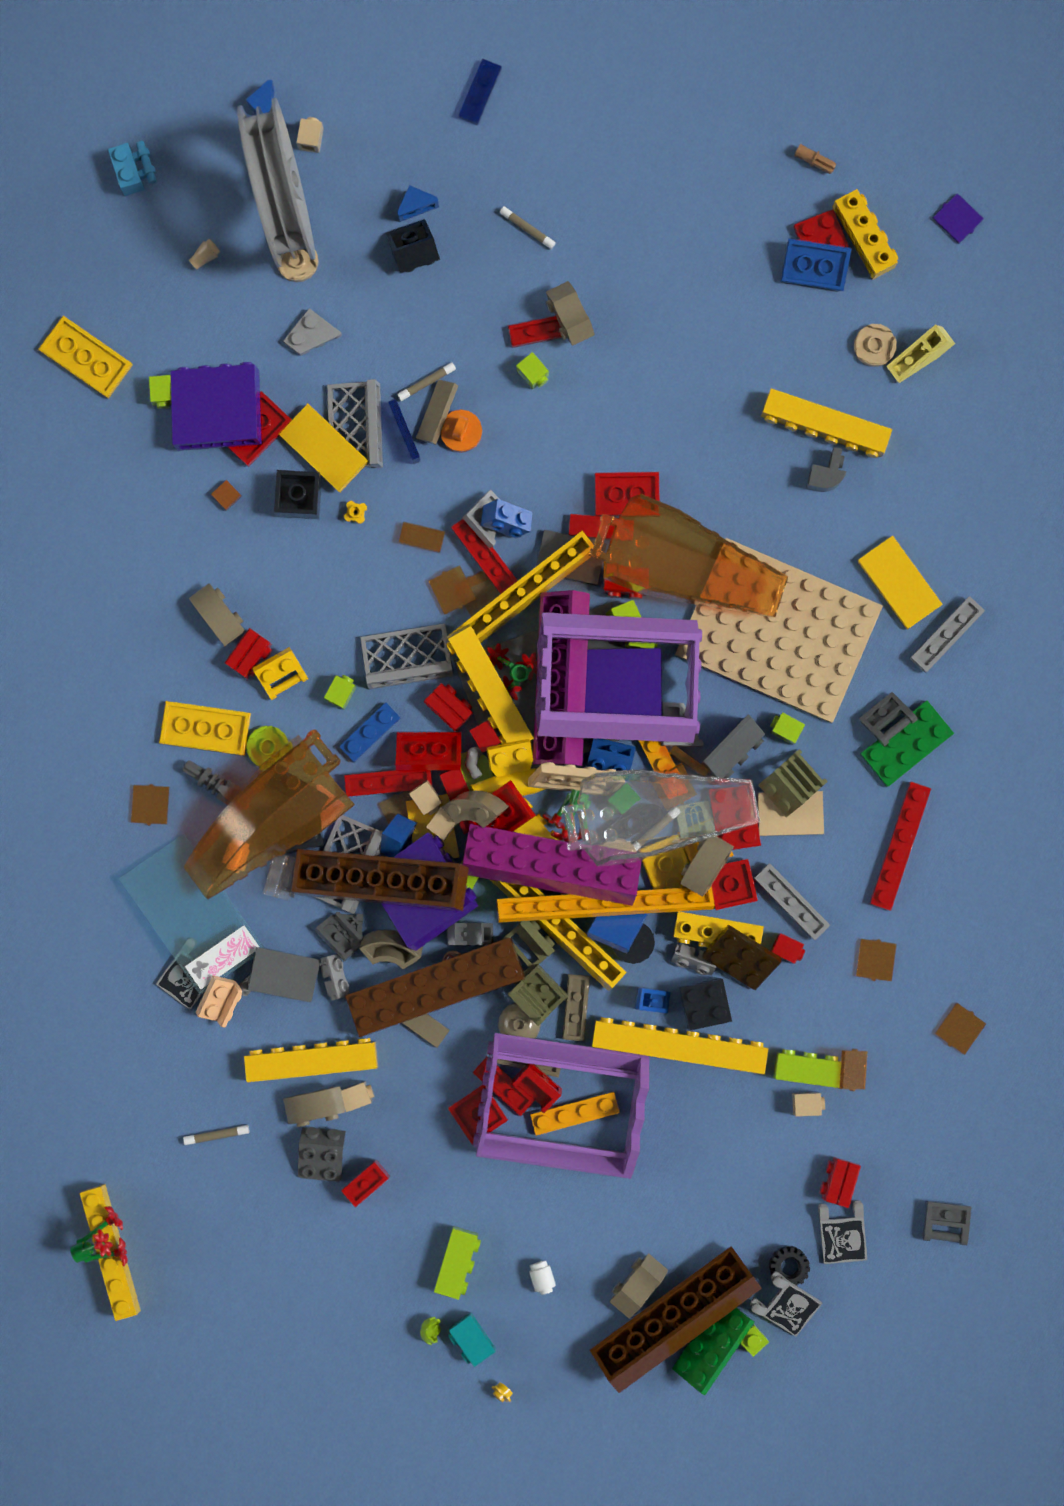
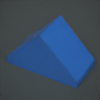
M267 80L246 99L248 107L255 114L257 106H260L263 113L270 111L272 98H274L273 81Z
M409 185L397 212L399 221L402 222L438 208V198Z
M397 814L382 833L380 853L393 858L406 849L417 822Z
M637 987L634 1009L668 1013L671 992Z

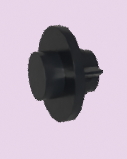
M643 923L628 953L613 948V951L618 958L626 963H641L649 958L654 950V934Z

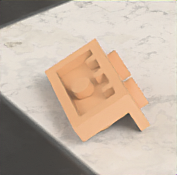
M213 975L195 1012L196 1015L201 1018L217 1021L220 1027L225 1028L233 1016V1010L237 1002L241 999L242 989L235 980Z

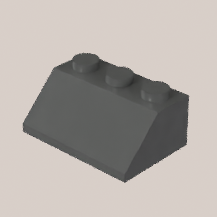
M748 714L700 765L718 782L722 779L726 781L734 773L732 768L737 763L741 766L748 759L749 756L746 753L751 748L756 750L764 742L762 737L765 733Z

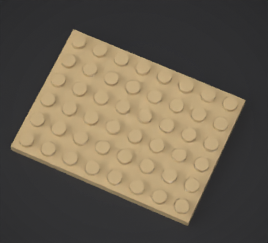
M726 538L690 620H697L698 628L702 629V641L699 642L701 667L829 723H833L883 605ZM679 644L675 656L687 660L686 652L688 645Z

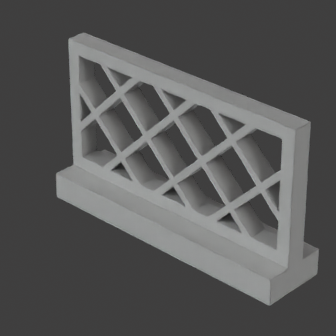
M376 379L367 380V382L327 385L329 424L334 427L335 423L337 431L343 430L348 435L345 438L347 441L350 439L355 441L359 445L356 448L358 451L363 449L367 452V460L369 462L365 467L383 468L380 383ZM357 388H365V395L360 401L352 396ZM342 389L347 394L338 403L333 398V390ZM351 397L357 404L350 412H347L342 405ZM361 406L366 411V416L361 422H358L352 415ZM339 408L347 414L340 424L334 420V414ZM352 418L358 425L349 434L343 428V425ZM362 427L366 431V438L359 443L353 436Z
M445 624L360 637L368 689L453 676L450 652L446 646L448 639L446 637ZM442 630L443 637L438 644L428 638L433 631ZM417 634L423 638L417 647L407 641L411 635ZM390 638H397L402 641L396 650L386 645ZM376 641L380 644V647L373 654L367 650L366 642ZM425 641L435 646L429 655L419 650ZM404 644L414 650L408 659L398 653ZM383 648L393 653L387 662L377 657ZM439 649L445 653L446 661L436 662L432 659V656ZM416 653L426 658L422 665H415L410 662ZM395 656L404 661L401 668L394 669L389 665ZM374 659L384 665L379 672L370 673L369 666Z
M339 814L323 851L332 852V844L340 840L344 849L340 853L349 854V852L360 849L362 855L380 856L383 832ZM343 820L349 822L353 830L345 835H342L340 831ZM363 830L372 832L369 841L361 844L357 833ZM355 835L358 845L347 850L344 838ZM316 897L355 914L360 902L343 900L342 903H338L331 898Z

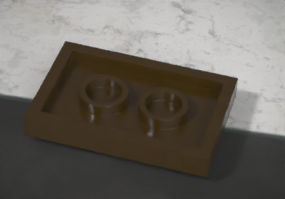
M729 924L703 952V959L753 990H756L781 963L780 956Z

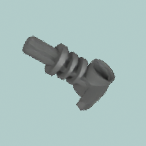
M188 760L183 767L185 773L198 780L197 786L202 787L205 785L207 791L212 789L211 793L213 795L218 793L216 798L231 808L244 791V789L228 779L225 783V778H217L219 776L217 773L212 775V769L209 767L205 770L191 760Z

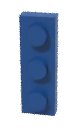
M384 703L339 747L355 763L401 718L387 703Z

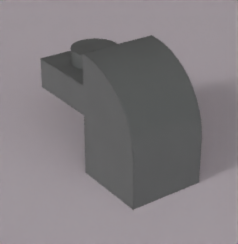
M834 447L832 449L828 467L812 465L806 489L828 492L835 489L846 475V471L838 470V468L842 469L845 457L841 455V448Z
M454 923L447 929L448 945L493 944V923Z

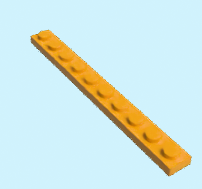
M712 886L703 897L688 888L638 890L633 906L572 894L497 899L496 901L498 923L712 910L715 906Z

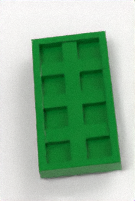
M928 700L913 711L918 720L913 724L910 723L892 737L885 747L877 740L860 753L886 787H889L954 734Z
M736 1307L691 1340L672 1370L698 1392L706 1395L755 1321Z

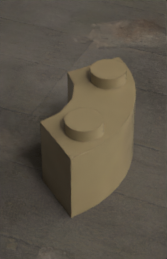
M569 281L546 291L548 297L546 305L550 313L554 312L561 326L559 331L564 340L568 339L570 344L574 346L595 335L591 321L578 298L576 290Z
M208 583L192 595L189 600L222 644L226 646L245 632L241 625L244 621L237 612L232 613L223 601L226 597L217 587L214 590L210 583Z
M475 790L458 795L442 808L456 824L463 820H471L484 828L509 806L493 794Z
M713 834L707 840L703 838L697 847L698 853L691 864L687 863L683 868L681 875L684 877L680 884L703 897L726 864L734 846Z
M378 930L363 936L359 949L372 964L389 961L405 969L421 958L423 946L417 951L407 947L398 931Z
M340 1086L283 1099L288 1124L297 1123V1127L309 1125L310 1120L324 1117L326 1121L338 1119V1114L346 1112Z
M649 1253L643 1259L639 1257L631 1266L633 1270L624 1282H618L612 1290L614 1295L609 1302L629 1319L643 1306L668 1272V1269Z

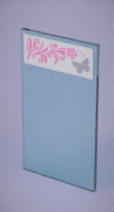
M184 834L119 878L200 995L205 993L213 975L225 978L252 959L255 955L256 947L264 948Z

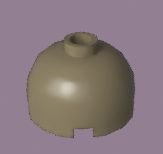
M516 1003L510 1004L503 1009L498 1020L500 1034L535 1039L541 1028V1024L537 1026Z

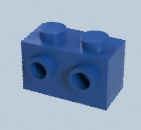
M496 499L483 506L481 526L513 538H519L531 531L533 512Z
M593 738L587 767H595L596 770L602 771L614 769L617 772L624 773L625 779H628L636 747L606 739Z

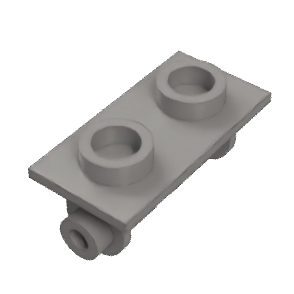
M685 944L676 945L671 962H674L681 968L688 967L694 969L701 975L712 976L716 966L703 959L704 951L700 950L698 957L694 956L696 948Z
M335 954L321 958V963L319 964L323 978L329 976L331 978V981L325 982L328 997H331V1001L349 995V984L346 981L343 962L340 957Z

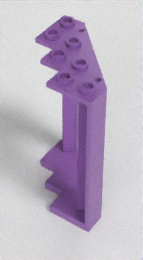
M542 613L537 644L539 661L536 681L538 692L535 705L538 736L694 743L695 734H699L700 723L697 721V712L701 697L700 690H698V677L701 672L699 642L702 641V629L698 628L697 620ZM552 638L688 645L686 656L689 668L685 683L688 699L685 717L550 711Z
M495 1033L493 1042L489 1041L487 1054L490 1055L486 1063V1071L488 1072H484L482 1085H485L481 1096V1102L483 1103H479L478 1116H481V1119L477 1123L476 1133L478 1134L474 1135L473 1147H477L476 1157L631 1179L640 1153V1133L644 1123L645 1100L649 1091V1056ZM497 1059L635 1079L624 1152L487 1132Z

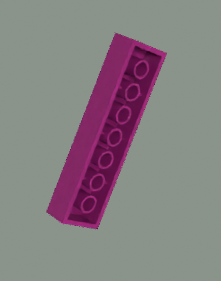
M575 590L542 592L540 594L539 631L542 613L589 615L590 593ZM552 638L550 711L585 713L588 640ZM536 681V698H537V692H538V690H537V681ZM535 711L533 764L541 765L551 762L556 766H582L583 738L538 736Z
M470 824L462 865L469 867V876L633 906L637 896L642 856L495 828H483L479 825Z

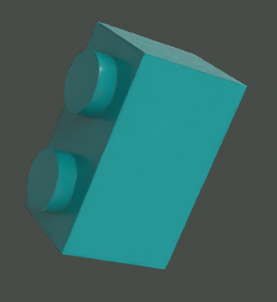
M472 1312L450 1326V1334L448 1336L455 1346L459 1345L463 1350L461 1355L467 1364L472 1363L475 1367L496 1352V1347Z

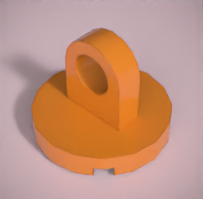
M462 409L452 411L447 415L440 433L441 439L450 450L459 453L467 452L474 449L481 440V422L470 411Z

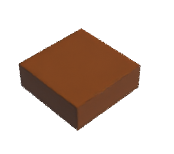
M227 480L211 494L226 511L242 497Z

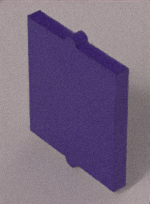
M958 193L948 203H944L943 208L933 217L958 244L969 234H973L974 229L984 219Z

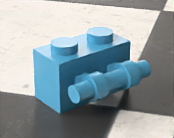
M144 141L136 143L138 151L134 153L129 143L108 149L124 196L144 191L145 188L142 182L144 178H147L149 184L157 182L155 177L156 170L151 165L150 152L146 148ZM137 161H142L144 167L142 170H138Z

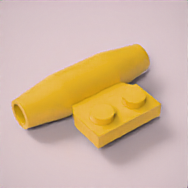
M525 739L487 747L489 767L495 776L471 785V791H484L490 794L510 780L522 796L545 790V788L528 787V778L537 770V768H531L533 756L530 740Z

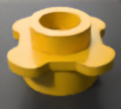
M353 501L347 502V513L344 515V519L348 522L353 521L362 524L365 521L366 504H357Z
M499 1382L497 1386L491 1387L495 1391L493 1395L500 1402L503 1403L504 1400L506 1402L511 1401L510 1397L513 1393L503 1383Z

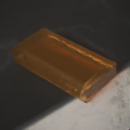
M403 522L399 544L441 553L445 531Z
M673 746L669 754L700 777L704 778L709 772V769L677 746Z

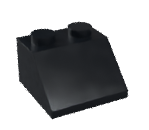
M425 219L385 233L400 273L411 272L415 268L431 265L435 261L440 260L434 237Z

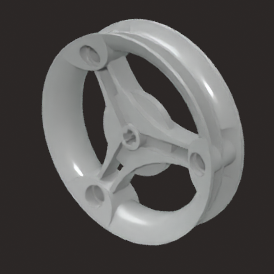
M276 97L272 98V106L267 113H263L260 106H257V115L254 116L248 115L242 105L238 106V123L246 164L259 216L273 260L278 268L282 267V258L285 253L291 252L292 257L297 259V250L301 249L305 250L311 260L315 259V247L309 215L291 141Z

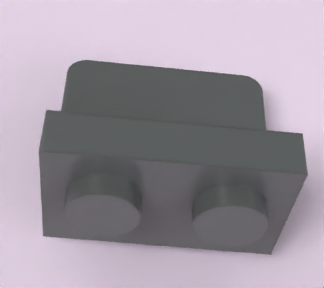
M302 1127L299 1141L298 1176L303 1179L340 1181L342 1177L343 1148L346 1131Z

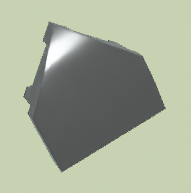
M336 912L335 915H331L315 929V932L344 962L360 948L363 939V914L347 915Z

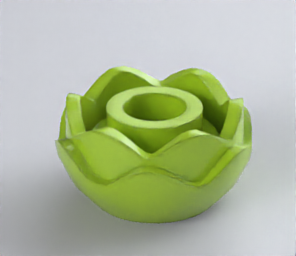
M436 1317L427 1318L421 1326V1338L429 1345L438 1342L437 1336L441 1332L440 1320L436 1319Z

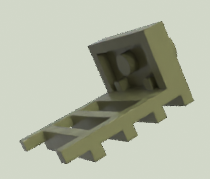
M800 749L758 784L785 817H788L828 782L826 779L822 780L800 755L802 753Z
M535 920L522 921L502 939L510 938L517 933L539 958L532 964L514 944L517 954L529 967L524 971L525 976L555 951L552 948L555 945L548 935L543 937L538 932L541 927Z
M538 964L525 977L526 979L520 981L508 994L537 1026L568 997L567 993Z

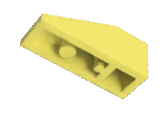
M935 324L886 367L898 383L939 358L955 342L943 327Z

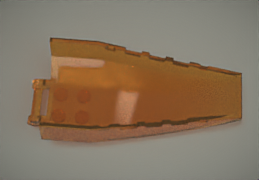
M639 494L630 498L618 519L602 514L600 519L602 523L594 546L590 549L589 556L604 561L605 580L644 595L711 608L776 617L788 576L769 564L761 562L751 553L743 551L735 543L722 538L717 532L709 530L683 511ZM612 525L615 528L605 553L601 550L609 526Z
M316 729L311 730L305 739H302L298 734L267 759L237 792L196 845L184 869L206 899H210L232 886L234 882L247 877L248 873L254 869L267 865L266 862L274 857L284 855L286 850L296 844L300 845L321 833L355 805L329 774L340 764L341 760L336 754L333 755L320 738L321 735ZM313 744L325 757V764L322 765L312 753L310 747Z

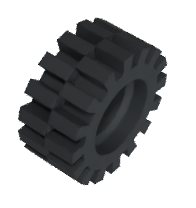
M794 1246L778 1248V1251L773 1253V1257L769 1261L771 1275L777 1271L796 1286L798 1284L802 1285L805 1278H808V1272H810L809 1260L800 1249ZM792 1258L796 1260L798 1269L794 1274L786 1275L782 1272L781 1265L785 1259Z

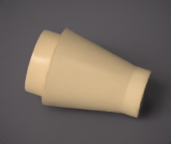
M208 239L206 242H202L189 261L198 270L201 266L217 258V254L221 251L211 239Z

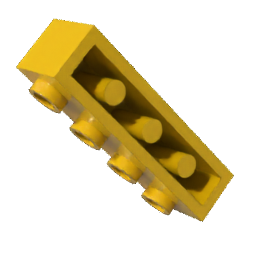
M856 189L835 200L832 208L871 278L874 280L896 267L898 255L893 248L889 247L886 233L883 230L880 231L876 215L870 212L866 206L868 203L865 196Z
M677 912L673 937L677 938L679 943L690 944V940L698 941V946L708 948L729 924L761 944L764 926Z

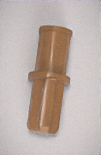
M802 144L799 145L794 155L811 164V167L814 165L829 174L836 167L835 162L820 155L819 151L815 152Z

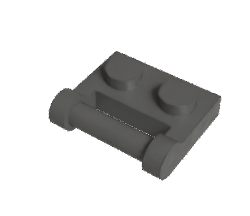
M893 692L859 718L860 722L884 747L892 737L907 725L913 724L918 720L916 715ZM902 713L905 715L904 718H902L884 734L881 732V730L884 727H886L899 715H901Z
M927 1201L922 1235L923 1241L934 1239L959 1242L960 1245L967 1246L972 1207ZM932 1225L961 1228V1232L958 1234L933 1231Z

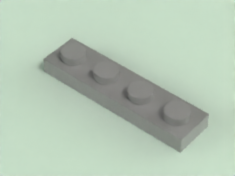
M969 596L910 659L925 673L928 672L985 610Z
M770 863L754 877L760 886L813 940H816L830 926Z

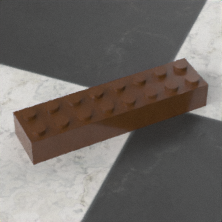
M297 849L291 892L301 896L463 911L469 867L459 863Z
M507 938L346 995V999L359 1037H364L517 983L526 978L512 938Z
M730 1246L591 1348L590 1352L609 1383L618 1393H621L762 1288L733 1247Z

